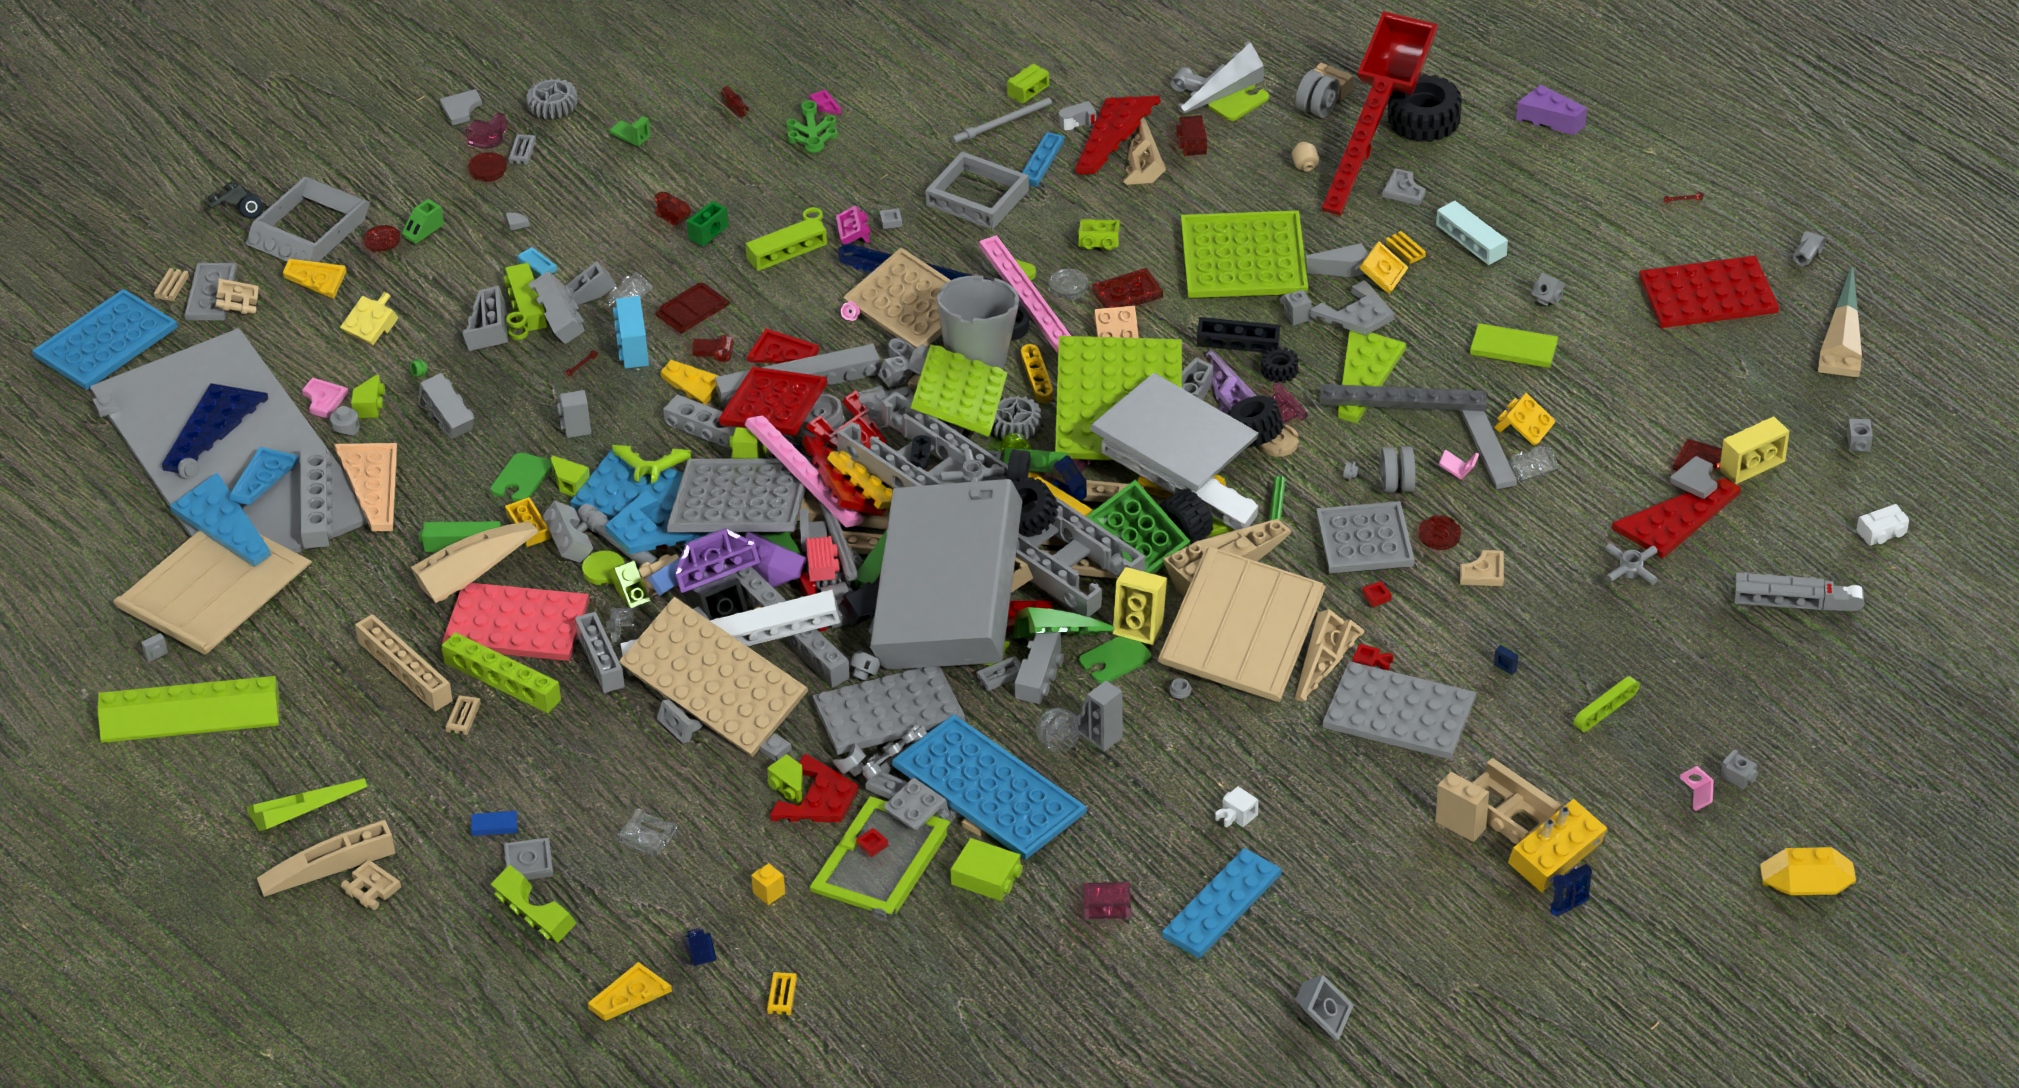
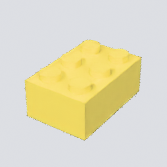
M1773 416L1741 432L1723 439L1720 471L1734 484H1738L1785 462L1790 431Z
M1125 567L1116 582L1113 621L1114 635L1154 645L1163 629L1166 577Z

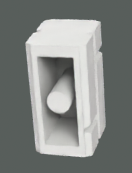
M1897 504L1858 517L1856 530L1869 546L1877 543L1882 544L1888 539L1902 537L1907 533L1909 519Z

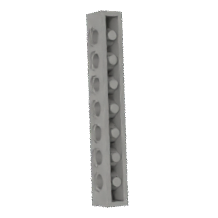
M751 566L732 573L733 576L739 579L746 605L751 610H754L756 607L762 608L779 602H786ZM817 629L781 638L831 688L850 678L849 660Z

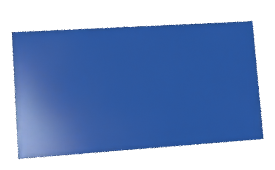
M517 811L472 814V836L517 833Z

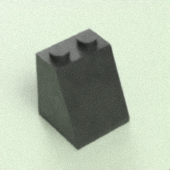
M732 574L684 592L689 606L692 609L700 606L710 621L748 611L740 581Z

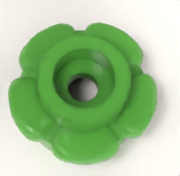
M419 358L410 363L412 376L423 378L425 373H427L426 363Z

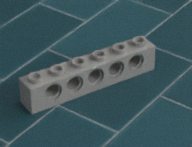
M326 445L301 448V536L304 549L329 546V538L333 537L332 525H329V523H333L332 510H329L333 508L332 496H329V494L333 493L331 481L329 482V480H332V470L329 467L332 466L331 453H327Z

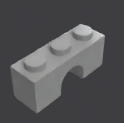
M554 501L543 515L547 527L561 556L582 563L593 550V546L587 534L575 529L580 519L574 507Z

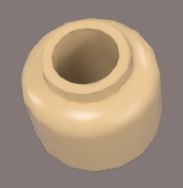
M1301 142L1292 151V158L1298 170L1309 172L1319 163V156L1313 144Z

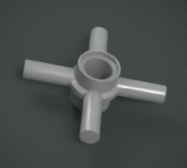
M965 449L963 452L965 462L962 470L940 472L941 481L963 479V482L982 481L983 477L1005 475L1004 466L982 468V463L973 458L971 449Z
M1611 543L1606 546L1605 550L1620 560V567L1605 576L1609 583L1622 575L1631 579L1640 575L1652 585L1657 582L1658 578L1643 568V561L1657 553L1655 546L1649 547L1642 553L1637 550H1627L1623 553Z

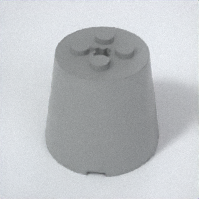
M979 275L959 277L945 283L941 287L940 293L937 294V306L944 348L953 353H961L966 359L972 361L980 360L986 365L1002 369L1007 361L1019 305L1017 291L1005 281L997 278L994 281L983 279V276Z

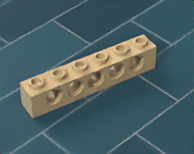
M372 614L355 624L358 643L433 711H437L453 701L450 682L376 616Z

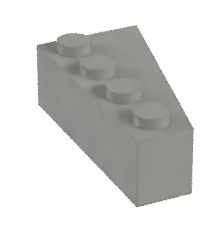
M1196 357L1182 371V389L1204 400L1212 385L1213 365Z

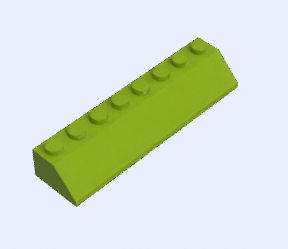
M276 676L101 692L98 694L101 743L279 726V689Z

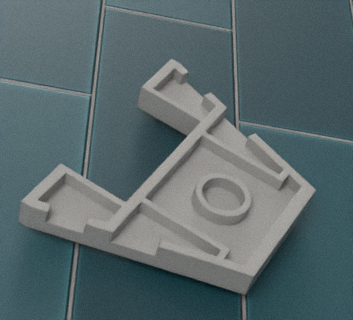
M1365 280L1352 286L1351 294L1360 298L1357 302L1348 305L1338 312L1324 303H1320L1309 310V316L1316 319L1319 316L1325 318L1327 323L1337 322L1343 324L1345 329L1364 335L1394 320L1395 315Z

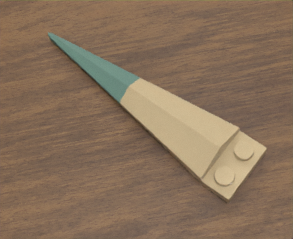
M1853 267L1849 270L1821 348L1818 372L1852 377L1860 376L1862 350Z

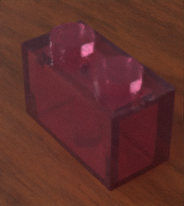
M1130 882L1083 883L1084 919L1131 918Z

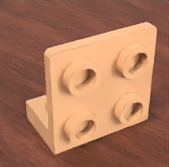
M1135 306L1095 309L1094 324H1096L1097 337L1139 338Z

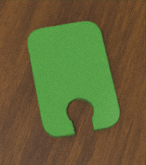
M527 453L515 454L492 484V494L503 497L507 488L517 487L519 490L511 497L513 501L517 502L531 497L550 471L551 462L548 459Z
M1118 636L1080 656V665L1087 670L1095 663L1104 664L1105 669L1091 674V677L1096 682L1102 684L1104 681L1111 682L1150 662L1151 652L1140 641Z

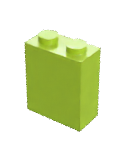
M970 838L951 868V885L1002 901L1006 893H1010L1015 878H1019L1022 873L1023 865H1021L1020 854Z

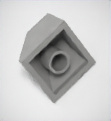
M1324 975L1303 982L1296 997V1001L1304 1011L1335 1041L1339 1040L1354 1005Z

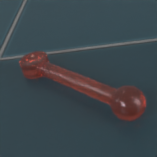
M1698 192L1696 195L1676 197L1667 195L1664 197V202L1670 203L1671 201L1687 199L1703 200L1704 194Z
M592 350L589 356H587L585 359L579 362L576 366H574L572 369H567L566 375L572 376L574 374V371H576L590 359H595L598 355V352Z

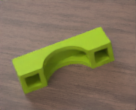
M510 864L491 883V886L496 891L494 896L503 904L507 901L510 904L508 907L516 915L523 914L525 916L523 918L524 921L532 928L535 926L540 928L538 932L546 940L552 938L555 942L559 943L577 924L570 913L555 901L542 906L529 904V894L532 886L525 876Z

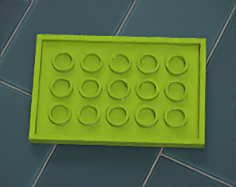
M930 345L910 408L989 437L1008 372L1003 371L999 367L986 365L980 360L972 361L966 359L963 354L950 352L941 346Z

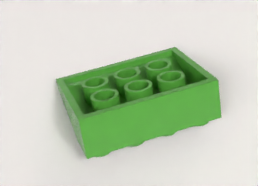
M1136 480L1086 516L1145 555V572L1153 574L1165 568L1164 558L1190 545V540ZM1122 551L1123 557L1132 562L1130 555Z

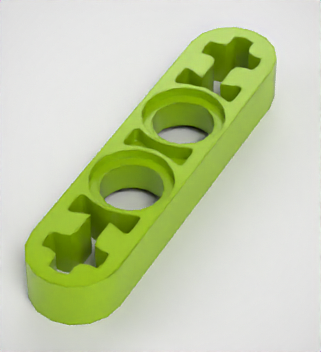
M1631 676L1624 678L1581 710L1575 717L1573 725L1582 732L1588 731L1631 699L1637 693L1640 683Z

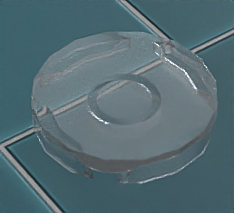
M1076 269L1058 270L1049 279L1051 293L1058 298H1061V296L1066 297L1067 300L1077 299L1085 295L1089 286V279L1086 274Z

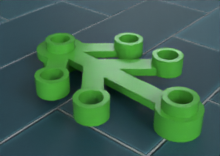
M808 100L801 105L802 113L807 118L808 127L798 123L795 119L787 120L786 127L790 131L788 133V141L790 143H802L808 152L818 153L823 150L824 142L838 137L837 129L834 127L836 125V118L828 115L821 123L815 126L814 116L817 113V104L814 101ZM827 128L826 132L823 135H821L820 137L817 136L820 132ZM796 130L808 135L809 138L799 135V132Z

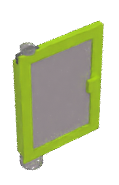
M870 796L811 884L810 892L872 911L873 916L879 921H884L887 916L892 918L894 914L898 913L945 840L947 831L954 822L953 816L947 810L940 808L918 830H913L885 810L884 806L887 801ZM874 828L888 839L889 846L871 858L856 846V839Z

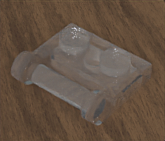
M637 808L634 811L633 817L617 834L618 841L656 857L676 834L678 825L673 822L667 823L647 814L645 810ZM641 822H645L649 825L659 828L664 832L661 834L657 831H654L648 827L641 825Z

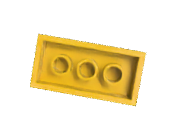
M530 497L505 506L506 515L512 524L529 521L537 528L538 533L524 543L526 547L551 539L547 524Z

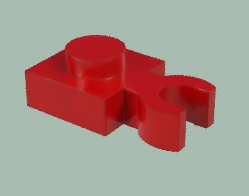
M1359 643L1352 662L1371 667L1376 665L1380 669L1389 671L1390 663L1394 661V655L1391 653L1380 654L1379 648Z

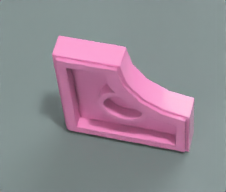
M312 378L303 388L302 393L303 396L309 398L312 402L309 407L310 414L328 419L347 396L348 388Z

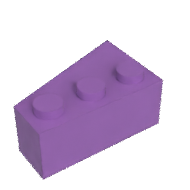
M1539 85L1517 102L1516 121L1522 122L1524 119L1532 121L1535 126L1544 124L1551 126V130L1575 135L1586 125L1587 108L1543 85Z

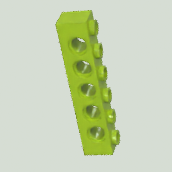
M455 632L441 645L445 664L537 709L549 713L561 701L558 681Z

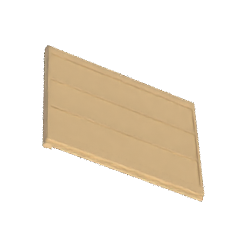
M199 530L122 596H118L113 601L117 608L205 655L307 568L312 561L260 534L270 549L271 556L254 567Z
M1211 546L1209 548L1206 547L1160 653L1158 662L1275 702H1280L1326 586L1321 582Z

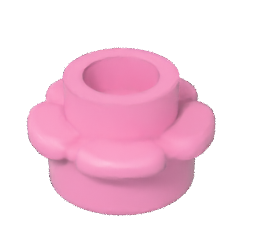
M853 301L843 304L841 308V315L845 320L855 321L860 314L859 306H856V303Z

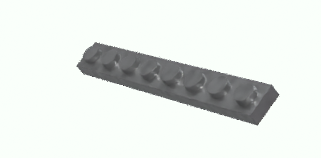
M1321 384L1320 404L1473 411H1486L1487 408L1486 391L1333 384Z

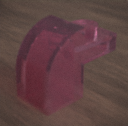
M498 112L489 123L475 119L466 129L468 145L489 149L504 142L503 133L507 130L505 114Z

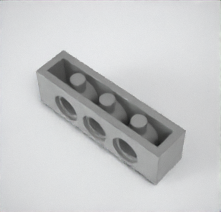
M676 395L664 408L666 425L733 450L729 447L730 436L734 435L736 427L720 425L719 417L723 413L722 411L680 395Z
M596 611L575 617L577 636L603 693L625 687L622 667Z

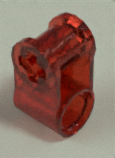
M659 192L655 195L654 199L657 203L655 214L672 225L679 224L691 214L690 206L670 193Z

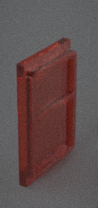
M697 283L661 305L660 310L656 311L655 315L682 334L730 305V301L705 283Z

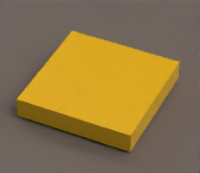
M1379 241L1359 268L1389 294L1409 267Z

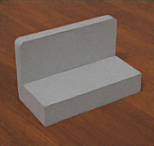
M799 509L802 553L807 552V538L827 537L826 521L809 522L808 509Z

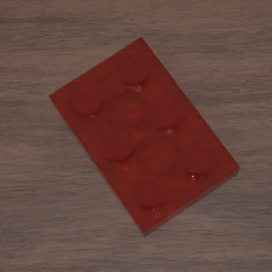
M1147 268L1092 284V291L1104 308L1137 306L1163 298V290Z

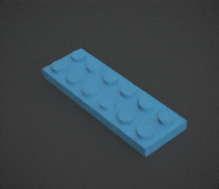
M1243 848L1162 931V938L1200 959L1281 875L1282 868Z

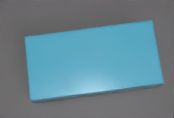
M533 247L517 255V261L521 264L529 263L532 273L538 277L547 271L551 274L557 271V265Z

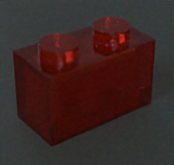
M1202 115L1179 117V125H1176V135L1178 137L1179 149L1183 148L1184 156L1207 154V136Z

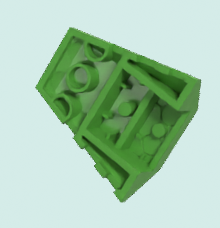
M1027 607L1016 612L1012 640L1020 638L1032 639L1035 638V633H1061V637L1072 634V636L1102 635L1114 631V626L1071 612Z

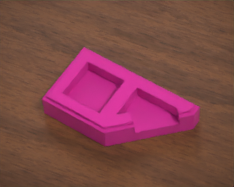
M827 90L809 95V100L816 102L817 111L842 114L840 106Z

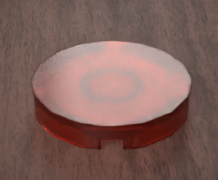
M486 152L474 156L469 161L468 168L472 178L476 180L479 178L482 181L489 182L495 181L504 175V172L507 171V163L502 155Z
M1443 515L1432 516L1429 520L1421 522L1419 526V539L1429 548L1447 550L1459 543L1461 539V526L1457 525L1451 517Z

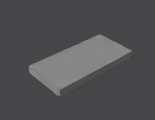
M197 263L185 311V320L226 319L227 311H224L223 308L215 307L216 299L224 300L216 298L219 278L230 281L235 280L237 272L236 263Z

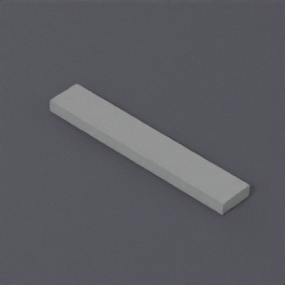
M1460 410L1495 488L1516 486L1517 480L1485 412Z

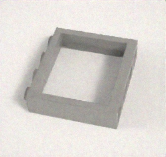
M961 152L925 190L926 205L993 230L1029 191V175ZM963 170L1011 187L992 208L945 192V189Z

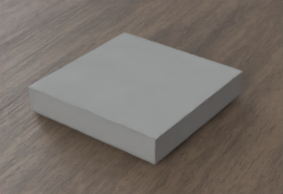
M549 837L504 843L506 867L510 864L525 876L527 880L553 876Z

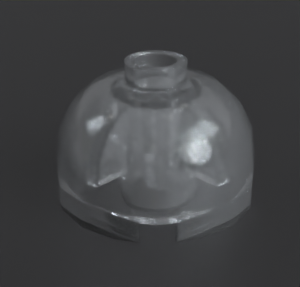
M1055 707L1046 710L1037 720L1036 736L1040 744L1054 753L1061 750L1066 752L1079 739L1078 725L1081 726L1080 720L1076 714L1064 708Z

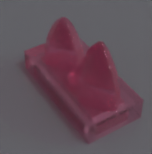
M1277 382L1272 386L1275 391L1272 398L1276 400L1278 407L1286 405L1280 412L1283 423L1296 417L1303 421L1308 416L1303 405L1283 385Z

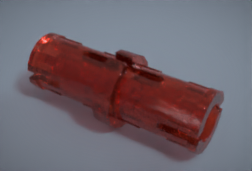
M724 87L721 95L727 100L728 106L730 108L733 107L741 117L747 115L746 111H749V108L743 103L741 96L735 94L731 87Z

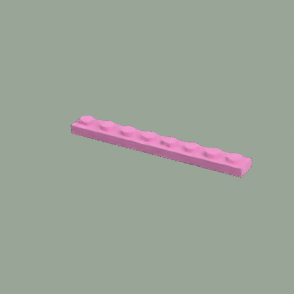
M998 236L979 241V248L1001 278L1017 291L1019 302L1058 354L1059 336H1071Z
M763 415L747 418L745 426L846 528L862 524L864 517L858 511L838 507L836 503L838 498H834L831 495L832 489L826 486L818 470Z

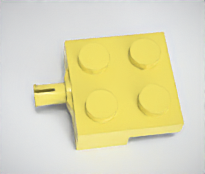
M384 291L378 301L362 296L340 326L342 331L374 345L383 332L388 334L398 319L395 312L385 306L391 297L390 294Z

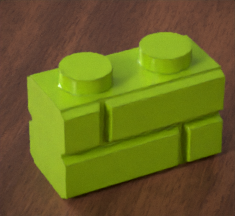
M1034 63L1027 68H1023L1019 74L1010 77L1007 81L1008 96L1024 104L1049 86V72L1043 68L1040 69Z

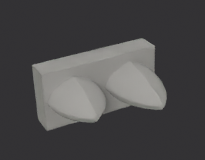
M669 699L661 702L657 720L682 743L690 742L692 733L698 731L703 726L701 721L689 719L686 716L687 712L677 707Z

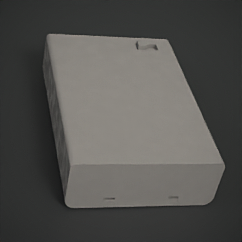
M1010 479L893 489L870 648L876 658L879 659L882 667L886 669H907L997 663L1002 661L1022 509V499Z

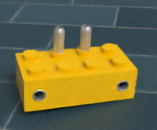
M1572 799L1513 847L1508 864L1542 893L1602 843L1607 827L1575 799Z

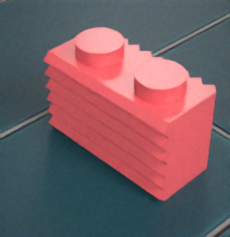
M831 536L807 538L806 549L810 581L836 579L835 572H839L838 559H834V557H838L837 544H832Z

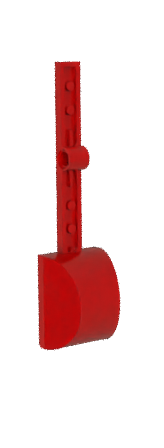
M1386 11L1382 12L1357 72L1358 78L1363 83L1372 85L1323 203L1322 210L1324 212L1342 215L1363 161H1367L1370 156L1372 139L1392 91L1409 95L1413 94L1432 48L1439 27L1438 24Z

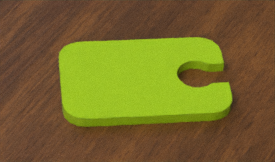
M1252 85L1208 103V107L1226 120L1235 121L1269 100V93L1261 89L1255 95L1246 94V91L1255 88V85Z

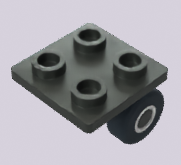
M238 181L227 183L223 186L225 190L217 193V191L207 197L208 201L205 202L209 208L214 207L221 201L236 204L240 212L247 218H256L263 210L261 199L254 194L246 193Z

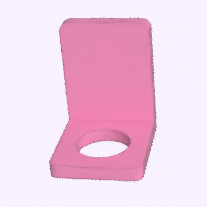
M1445 450L1440 458L1439 465L1462 480L1474 468L1479 454L1475 453L1465 463Z
M1698 766L1680 774V779L1694 790L1693 810L1697 811L1712 803L1714 780ZM1696 774L1701 776L1702 779L1692 781L1689 779V776Z

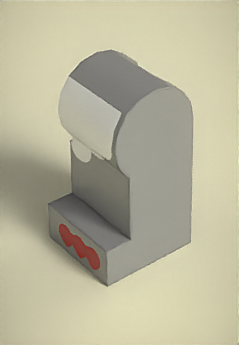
M1090 101L1069 106L1059 111V126L1063 130H1072L1075 127L1086 124L1092 127L1096 122V111Z
M1825 581L1823 610L1858 611L1864 607V590L1862 587L1857 585L1849 587L1834 586V581Z

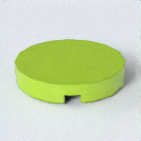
M598 551L589 555L583 561L582 571L584 578L589 583L595 585L607 583L609 585L613 584L608 570L625 563L618 553Z

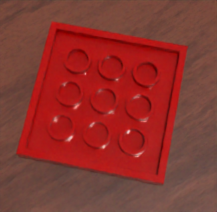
M752 366L719 417L720 425L747 428L745 426L747 418L763 415L781 434L795 436L827 386V377Z

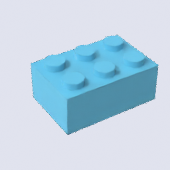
M640 296L617 298V307H613L614 319H618L615 320L618 348L622 347L618 349L620 361L624 360L625 368L649 366Z

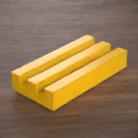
M1402 231L1398 232V236L1396 234L1392 235V239L1386 238L1385 244L1409 264L1426 257V251Z
M773 972L767 1007L768 1014L777 1011V1014L782 1015V1012H786V1015H791L797 973ZM778 978H780L782 983L778 1005H774ZM791 979L787 1005H783L787 980Z

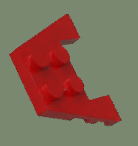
M856 390L842 401L843 405L855 416L850 421L834 430L819 415L806 426L809 431L836 449L837 432L851 422L860 425L861 441L866 448L870 449V438L872 436L879 437L880 441L885 444L887 443L875 421L871 422L868 417V409L860 403L858 399L860 395Z
M804 754L799 762L802 765L803 775L815 778L800 806L778 800L770 814V820L779 821V818L790 819V822H799L800 819H812L813 822H842L859 791L858 784L808 754Z

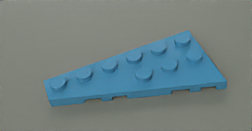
M218 472L170 505L172 513L254 567L271 556L270 549L239 503L230 501L231 492Z

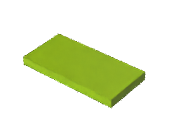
M1478 323L1470 348V355L1551 368L1558 344V336Z

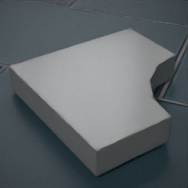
M476 89L441 98L440 104L451 125H457L470 121L471 111L481 106L482 100Z
M1396 168L1382 191V197L1420 205L1426 194V188L1414 182L1413 172Z
M1697 456L1670 477L1671 484L1702 499H1705L1717 489V482L1712 480L1709 475L1713 470V464Z

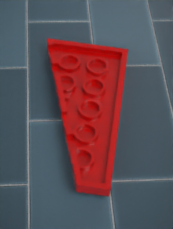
M1160 96L1106 98L1076 165V173L1095 174L1108 160L1107 156L1119 148L1118 144L1121 141H1125L1141 124L1140 120L1152 112L1151 108L1154 105L1158 106L1161 102Z
M805 435L802 443L808 454L814 457L812 460L814 465L820 466L818 472L826 486L832 489L831 495L834 498H838L836 502L838 507L883 516L886 508L878 509L874 505V499H868L862 494L863 488L854 486L850 482V475H843L827 459L829 454L835 451L825 444L826 441L818 436Z
M1726 478L1715 481L1717 482V489L1705 499L1687 492L1613 522L1612 530L1645 549L1655 546L1657 548L1655 555L1663 559L1736 498L1741 492V487Z

